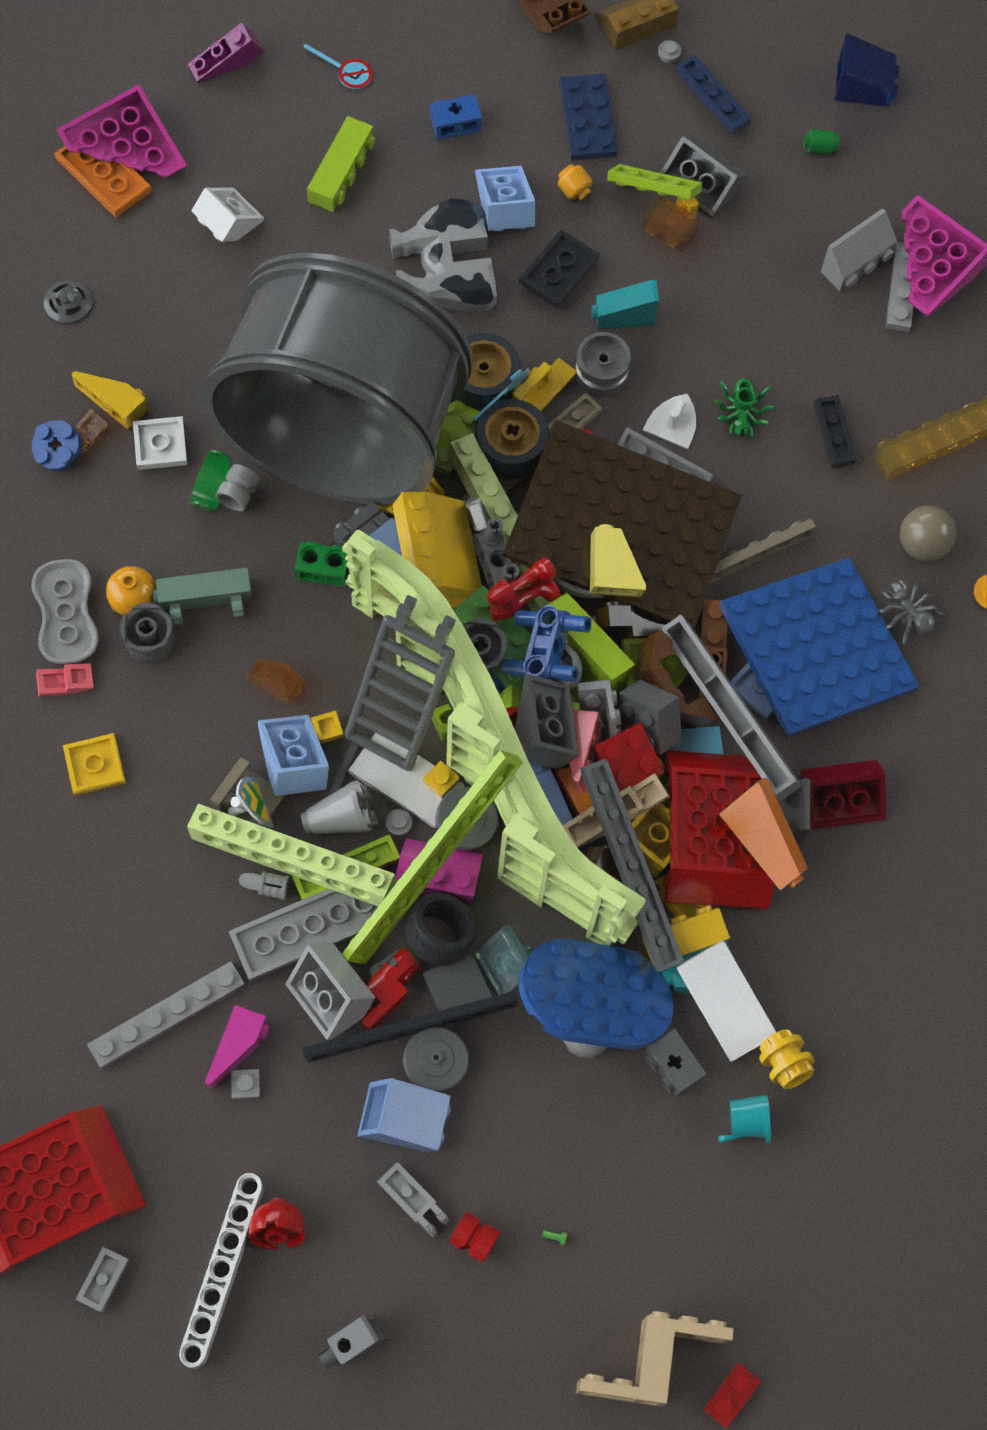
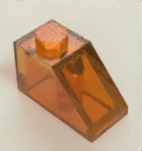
M258 658L244 677L274 698L287 702H292L296 699L306 683L287 663Z

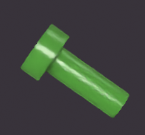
M543 1230L542 1237L560 1241V1245L564 1246L568 1236L566 1232L558 1234Z

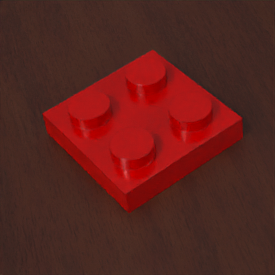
M636 723L592 746L599 761L607 759L619 792L629 786L637 785L654 773L658 774L663 771L641 723Z

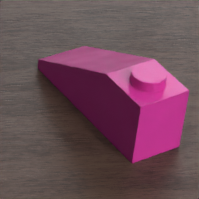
M236 1005L234 1006L205 1080L207 1088L213 1089L231 1070H234L258 1047L260 1040L265 1041L270 1029L265 1015Z

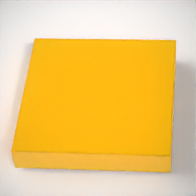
M114 733L63 745L74 796L126 784Z

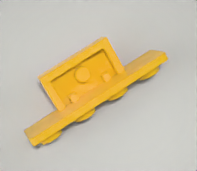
M560 358L551 366L543 362L538 368L534 367L530 371L528 379L523 384L519 383L513 389L512 399L529 402L541 412L576 376V370Z

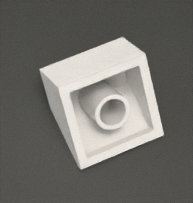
M204 188L192 209V212L198 217V221L202 225L207 226L213 232L214 237L221 242L238 241L264 220V217L234 188Z

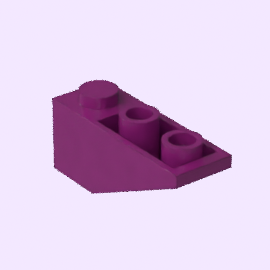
M240 23L189 62L188 66L196 81L201 83L247 65L262 54L264 49L255 33L243 23Z

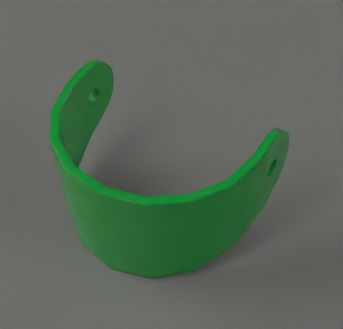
M217 450L209 451L196 479L189 505L213 513L217 510L221 502L218 501L215 494L220 485L227 481L225 477L231 468V458L229 455Z

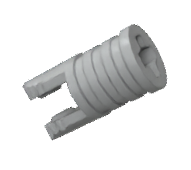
M264 871L261 875L245 872L238 878V882H240L242 887L258 891V895L285 900L290 877ZM266 883L280 885L282 888L267 886Z

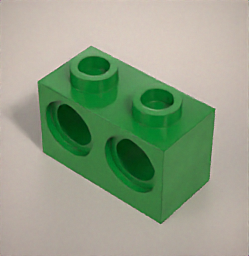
M314 541L300 542L295 564L296 580L346 587L345 581L348 578L349 568L346 566L348 561L345 558L348 554L342 551L343 546L341 545L330 547ZM308 558L316 559L314 563L305 562ZM335 561L342 563L338 567H332L330 565L332 562Z

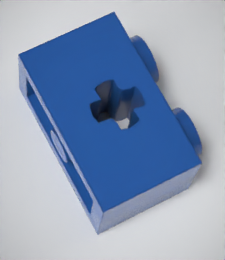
M475 94L430 103V120L436 140L482 131V115Z

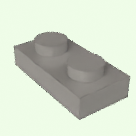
M102 1247L76 1300L103 1313L129 1259Z

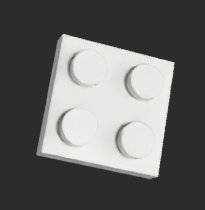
M183 416L133 421L138 470L188 465Z

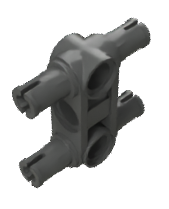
M494 518L493 521L490 519L487 522L486 528L480 533L473 535L477 564L483 569L489 590L502 579L508 583L518 578L517 576L520 572L519 567L513 564L511 559L502 556L506 545L501 532L503 523L498 518ZM492 563H498L501 567H496Z

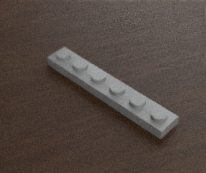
M230 961L87 1045L99 1067L103 1069L245 987V984Z

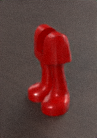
M541 558L514 581L508 583L502 579L488 591L486 597L488 603L492 605L490 607V614L493 621H501L513 617L517 610H520L523 605L534 598L542 597L548 602H553L561 597L560 590L553 581L557 577V573L549 559ZM528 586V587L525 588L523 591H521L520 593L516 594L518 591H520V590L523 589L524 587Z

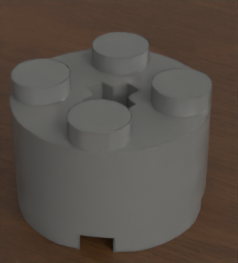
M152 603L138 604L127 615L125 614L121 620L120 633L131 658L142 662H156L166 659L170 655L175 644V632L170 616L160 606Z
M483 618L473 619L463 625L475 648L478 647V643L483 644L485 649L482 652H478L489 674L495 673L502 666L506 657V636L493 621Z

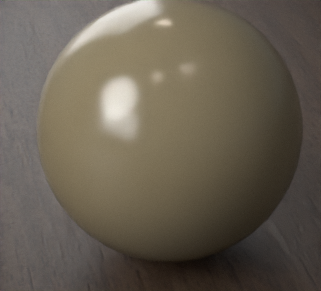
M932 505L920 506L909 512L900 527V541L904 550L914 559L923 562H932L945 557L954 547L957 538L956 524L951 515L944 509Z

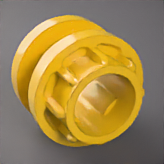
M781 1030L770 1035L761 1043L759 1048L762 1052L759 1057L764 1067H773L769 1074L771 1081L774 1084H780L784 1089H792L803 1084L814 1073V1068L812 1067L815 1061L814 1057L810 1052L800 1051L804 1046V1040L801 1035H793L790 1030Z

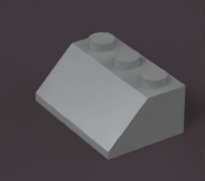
M882 208L828 246L821 273L838 291H841L846 286H853L860 276L870 274L877 264L882 261L887 262L894 255L897 240L886 211Z
M333 942L308 944L285 984L326 1040H332L364 1018L375 999L374 995Z

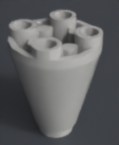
M358 780L352 781L308 808L306 812L301 813L305 832L307 834L311 832L313 834H334L372 831L373 826L378 825V818L375 811L370 809L368 800H371V793L367 784L362 785Z

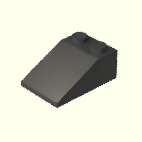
M527 674L524 676L515 732L529 762L560 769L578 757L579 753L570 686Z

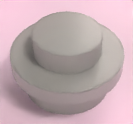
M667 40L659 45L658 54L663 62L673 63L680 57L681 47L677 42Z
M393 810L386 818V828L393 835H404L412 827L411 816L404 810Z

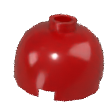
M273 1198L270 1202L260 1205L254 1211L249 1223L251 1243L257 1247L269 1250H278L276 1244H287V1249L301 1245L305 1241V1223L301 1211L283 1198Z

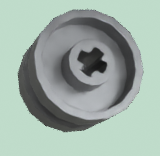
M599 332L586 337L580 344L577 352L576 380L581 388L590 394L606 396L618 392L626 384L631 361L630 348L616 334Z

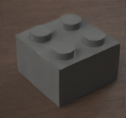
M641 679L619 692L621 731L636 723H641L655 753L659 755L681 742L680 702L678 696Z

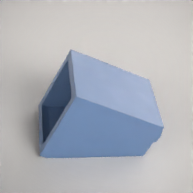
M393 1078L370 1082L357 1136L424 1152L439 1151V1147L443 1144L445 1137L443 1131L445 1120L449 1117L451 1110L449 1104L451 1096Z

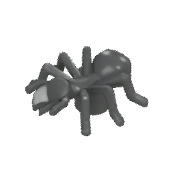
M899 579L898 582L903 586V589L899 584H892L891 588L893 591L887 588V593L884 591L882 595L888 600L898 602L900 605L889 604L884 609L878 610L877 614H885L892 609L904 611L895 616L891 623L886 626V629L889 631L901 619L902 625L906 627L902 644L906 645L911 629H914L921 636H928L932 633L935 619L932 614L925 611H932L934 615L941 617L944 616V613L937 611V607L934 605L925 607L921 605L925 600L932 599V594L926 593L916 603H913L918 591L917 583L913 584L910 599H907V584L902 579Z

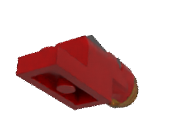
M408 946L397 949L370 968L371 978L368 980L367 987L374 995V1001L378 1005L376 1007L374 1005L370 1006L364 1019L361 1021L362 1027L365 1030L377 1028L408 998V990L403 984L407 985L414 973L423 966V960L416 957Z

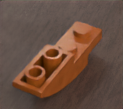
M705 599L701 611L699 638L726 675L727 621L719 607L721 600ZM698 686V698L702 696L706 698Z

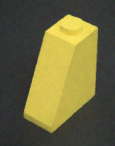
M608 524L595 527L591 534L590 594L641 597L646 590V584L622 529L614 528V526Z

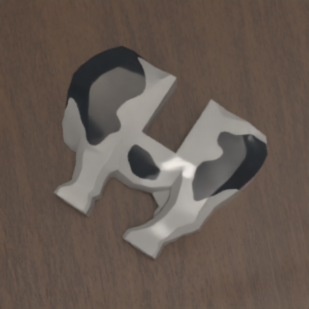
M448 199L429 209L420 218L416 226L410 230L401 233L395 229H389L392 258L397 259L401 256L407 257L412 254H420L422 267L426 272L425 278L410 276L402 270H396L397 277L423 291L443 308L476 313L489 311L495 306L497 292L492 259L484 258L453 262L452 254L487 250L488 236L485 229V214L482 207L463 199Z

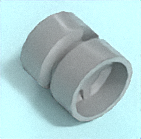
M233 464L225 477L227 481L220 485L215 495L224 506L234 511L243 512L251 499L249 494L255 492L260 483V478L249 468Z

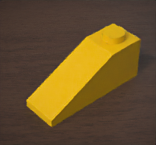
M74 371L71 374L75 387L126 429H129L133 425V421H138L148 411L147 397L138 388L134 389L127 383Z

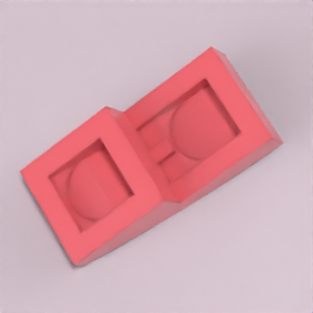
M66 664L62 669H37L36 672L38 697L74 694L94 688L91 664Z

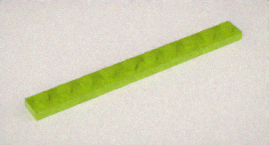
M500 750L492 758L490 764L475 780V783L465 796L460 799L452 813L443 821L438 831L427 842V845L417 858L412 861L410 867L396 882L386 898L381 901L379 907L365 922L358 934L350 941L342 953L347 961L361 964L368 962L523 764L518 755Z

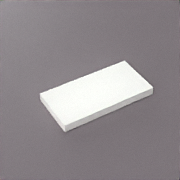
M377 733L371 738L372 741L406 759L409 750ZM364 748L349 768V774L434 829L436 828V810L442 799L423 782V777L434 765L418 755L413 769L406 771ZM458 782L449 792L464 787V784Z
M723 940L676 967L730 1062L760 1046L766 1038L776 1033Z

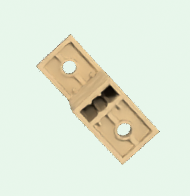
M653 1311L650 1316L647 1315L642 1320L635 1385L632 1386L633 1381L619 1378H615L613 1383L603 1382L604 1376L587 1374L584 1379L581 1378L577 1382L576 1394L661 1407L667 1404L674 1337L725 1345L733 1340L734 1328L726 1327L727 1322L709 1320V1323L701 1324L698 1323V1318L681 1316V1318L675 1320L669 1319V1313Z

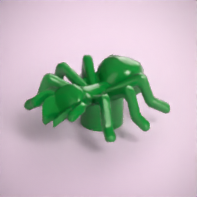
M742 378L736 383L733 390L734 398H732L724 382H719L724 391V398L732 402L733 405L724 406L723 402L717 399L714 400V403L719 405L721 411H736L727 417L725 415L718 416V420L727 423L734 417H739L735 423L730 425L729 435H732L733 428L735 427L736 435H740L743 429L744 436H747L750 430V437H753L754 430L747 417L756 426L762 424L769 425V421L764 419L758 421L750 412L762 415L766 411L774 409V405L765 406L763 409L753 407L771 390V386L766 387L756 398L752 381Z

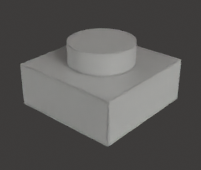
M259 1069L231 1070L232 1100L260 1099Z

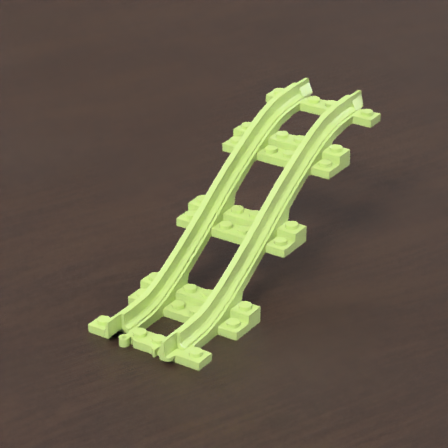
M356 530L342 547V551L348 554L345 559L348 561L346 566L350 572L345 582L349 587L355 589L351 594L352 606L371 618H374L377 613L383 616L391 615L396 618L399 604L404 603L406 596L410 595L418 600L411 613L408 625L432 638L435 637L438 624H442L446 615L456 620L446 643L447 646L455 650V656L442 692L443 690L445 691L454 710L448 718L446 765L460 777L462 783L472 787L475 780L483 773L492 758L500 750L518 755L523 761V764L494 799L506 826L502 832L497 879L539 907L547 903L587 930L586 938L592 942L612 946L616 941L625 944L638 924L635 917L645 904V898L592 863L570 839L555 815L533 772L488 670L446 598L431 580L412 563L379 540L376 541L364 532ZM396 631V642L440 665L443 655ZM396 654L397 666L433 684L436 675Z

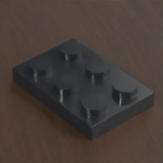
M561 229L519 278V284L558 309L599 260L600 254Z

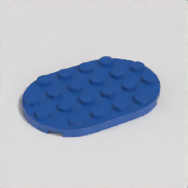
M571 939L550 940L539 945L531 952L523 963L519 975V991L527 1012L530 1016L534 1015L544 1025L542 1029L561 1040L618 1049H640L653 1044L660 1038L672 1020L674 1009L673 997L667 981L661 972L656 971L655 966L652 965L650 960L639 952L627 948Z

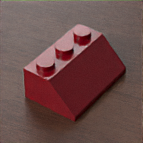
M877 760L801 769V779H810V830L886 820V773Z

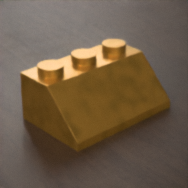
M627 0L596 12L595 17L614 49L617 50L676 27L679 8L674 0Z

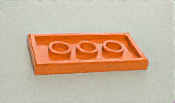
M63 146L54 153L55 158L115 218L152 192L151 185L134 169L125 167V164L92 158V155L78 152V154L70 152L66 146Z

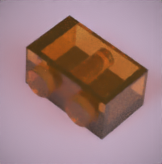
M660 195L645 213L642 228L648 234L660 238L668 246L682 252L697 233L700 218Z

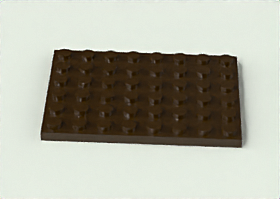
M555 419L502 556L528 567H531L536 561L545 557L553 564L557 573L556 578L590 591L591 534L595 527L603 524L620 528L644 579L646 590L641 597L600 596L620 602V604L630 606V608L668 623L681 614L692 628L695 629L742 495Z

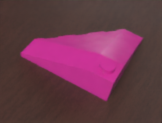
M139 84L56 129L70 152L77 154L82 152L92 155V158L106 162L115 161L125 164V167L158 173V176L165 178L187 167V164Z
M917 195L902 211V221L905 222L906 233H904L905 252H908V262L906 263L907 280L911 285L909 303L929 317L970 283L987 266V244Z

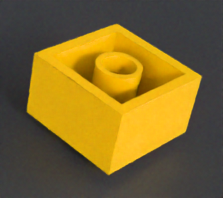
M662 803L641 814L632 822L649 871L655 878L670 862V810Z

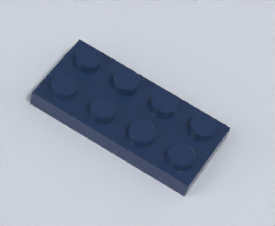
M606 73L560 77L559 84L570 160L617 157L618 151Z

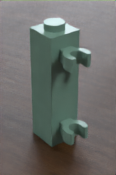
M248 567L156 579L157 589H154L152 592L154 604H159L165 612H170L173 626L183 625L181 610L232 603L234 618L244 617L242 602L252 601Z

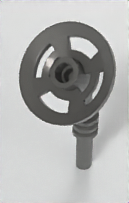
M61 281L54 284L46 292L43 301L44 309L52 320L62 324H73L81 321L89 314L92 308V296L88 288L77 281ZM66 286L57 293L54 292L59 287ZM77 288L83 291V293L85 294V300L82 299V296L80 292L77 290ZM60 299L61 306L57 304L56 300ZM51 300L53 301L54 307L58 310L57 313L54 312L50 307L49 302ZM77 306L82 308L76 314L66 316V311L72 310Z

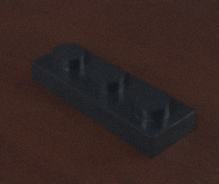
M839 395L815 399L813 404L831 468L855 464L857 458Z

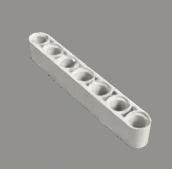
M253 1173L243 1174L236 1183L180 1348V1360L190 1369L201 1368L208 1359L249 1237L251 1216L259 1207L263 1195V1184L260 1178ZM248 1181H254L258 1185L256 1192L250 1195L243 1193L244 1184ZM239 1208L248 1210V1217L242 1222H237L233 1218L235 1211ZM235 1235L239 1238L238 1246L232 1250L226 1249L224 1246L225 1239L228 1236ZM220 1263H227L230 1267L228 1275L222 1278L215 1275L216 1266ZM210 1291H218L220 1293L219 1302L213 1306L207 1305L205 1301L206 1295ZM201 1319H208L211 1323L209 1331L205 1334H199L196 1331V1324ZM192 1347H198L201 1350L200 1359L197 1362L189 1363L186 1358L187 1351Z

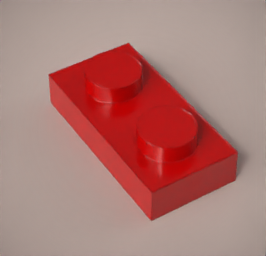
M737 1363L703 1410L726 1429L761 1381L740 1363Z

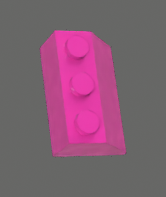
M406 838L395 877L396 882L424 849L427 842ZM455 849L420 895L444 893L456 897L465 904L473 905L483 853Z

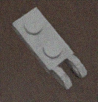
M398 1162L377 1181L415 1223L418 1222L431 1237L434 1238L438 1233L436 1228L423 1217L429 1210L435 1214L441 1223L447 1225L450 1222V1219L436 1205V1201Z

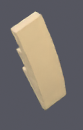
M655 773L634 787L629 786L619 792L630 821L670 797ZM594 806L562 825L577 848L604 836Z

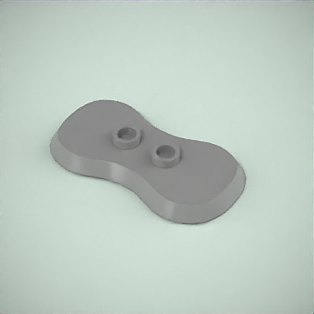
M73 559L54 560L43 564L35 571L31 582L32 592L42 611V626L38 637L39 649L47 660L59 664L75 663L90 657L95 652L99 641L97 627L89 615L87 606L92 582L91 575L83 563Z

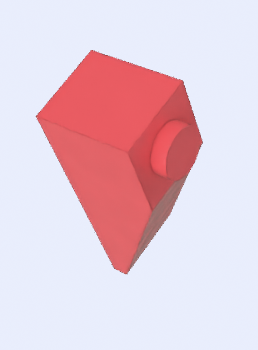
M573 709L579 756L569 763L579 793L585 794L586 785L580 768L594 763L596 754L592 746L599 743L604 725L599 712Z

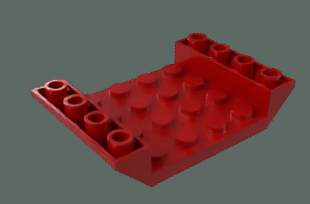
M676 750L665 751L663 753L664 776H669L670 872L665 876V903L705 906L711 904V906L768 910L775 883L719 815L754 784L762 780L761 776L747 756Z
M102 1104L70 1112L0 1146V1277L16 1270L15 1265L116 1216L123 1218L146 1207V1203Z

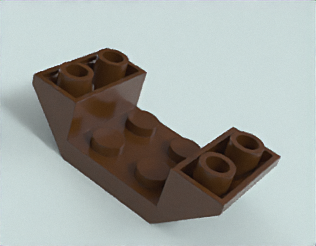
M517 0L536 29L541 32L553 33L591 14L590 9L583 0Z
M660 629L641 642L634 677L637 681L641 679L678 696L681 726L699 728L717 718L715 710L704 696L685 704L683 693L678 688H675L670 680L669 671L659 662L675 652L672 639Z

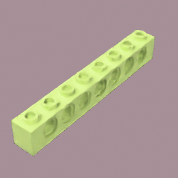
M201 804L197 805L187 825L191 839L289 875L297 876L303 880L378 907L396 884L394 873Z

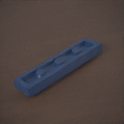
M695 54L676 65L678 75L731 135L750 124V116Z

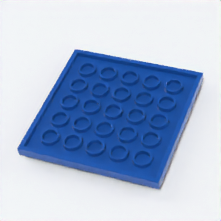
M850 558L721 600L719 603V607L787 737L914 692L920 687L890 630L886 629L887 625L881 614H877L878 609Z

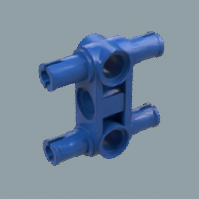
M551 605L545 606L537 612L517 610L514 617L515 623L518 626L533 627L525 660L504 659L502 672L506 675L522 676L523 678L525 675L530 674L552 681L577 682L579 678L578 667L560 665L568 631L589 633L592 626L591 618L588 616L570 615L569 612L557 610Z

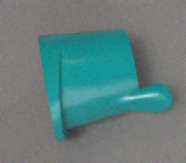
M767 1095L730 1100L732 1135L718 1136L719 1142H727L743 1137L764 1138L766 1143L770 1144L771 1127Z

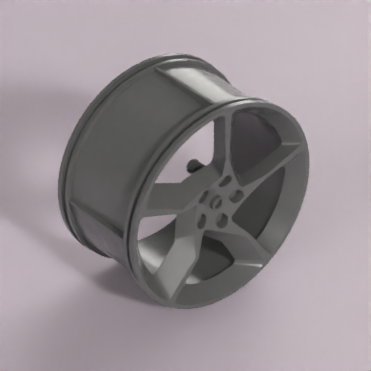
M294 253L277 256L259 265L252 272L245 287L241 301L243 318L223 358L212 367L201 389L202 408L211 426L229 446L248 461L267 473L309 492L332 499L360 504H369L371 502L375 504H392L397 500L401 492H423L429 486L434 474L437 461L436 446L449 405L462 394L473 370L472 348L462 328L441 305L417 287L387 271L357 260L330 254Z

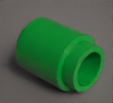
M810 129L809 133H806L804 136L803 146L807 148L808 153L831 155V153H837L839 134H834L833 131Z

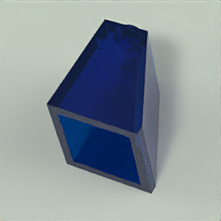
M845 34L837 62L834 101L889 107L892 98H896L898 92V84H894L899 74V65H896V54L851 34Z

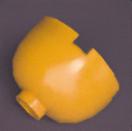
M126 566L118 569L110 576L107 582L106 597L111 609L123 617L138 604H154L152 592L154 589H157L153 577L145 569L137 566Z

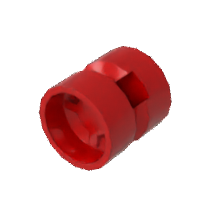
M467 1211L456 1227L449 1243L461 1251L468 1249L469 1256L483 1264L501 1231L488 1223L481 1225V1219Z

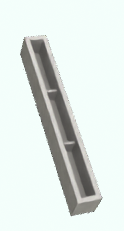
M680 614L662 627L663 632L672 639L675 653L762 779L766 777L769 780L777 799L782 801L801 788L802 785L689 622Z

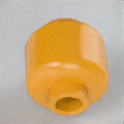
M571 164L558 175L560 178L558 180V187L569 200L578 198L581 201L591 193L589 188L593 180L581 165L574 166Z

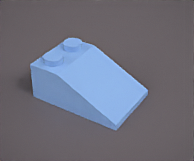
M522 166L475 170L481 206L485 214V224L488 231L499 232L504 229H525L535 226V199Z
M309 715L258 720L268 777L275 796L326 790L329 765Z

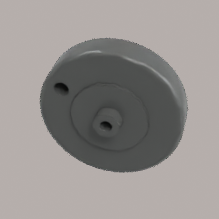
M471 787L457 788L449 792L441 800L435 815L437 831ZM494 801L458 845L457 850L473 851L480 849L494 837L499 825V813Z
M444 1027L422 1029L411 1037L405 1047L403 1054L404 1071L409 1081L414 1085L445 1093L457 1087L464 1079L468 1070L469 1054L462 1038L450 1029Z

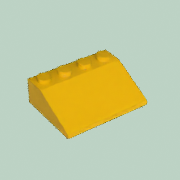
M401 492L392 506L402 557L427 576L445 598L471 596L482 587L465 501L430 492Z

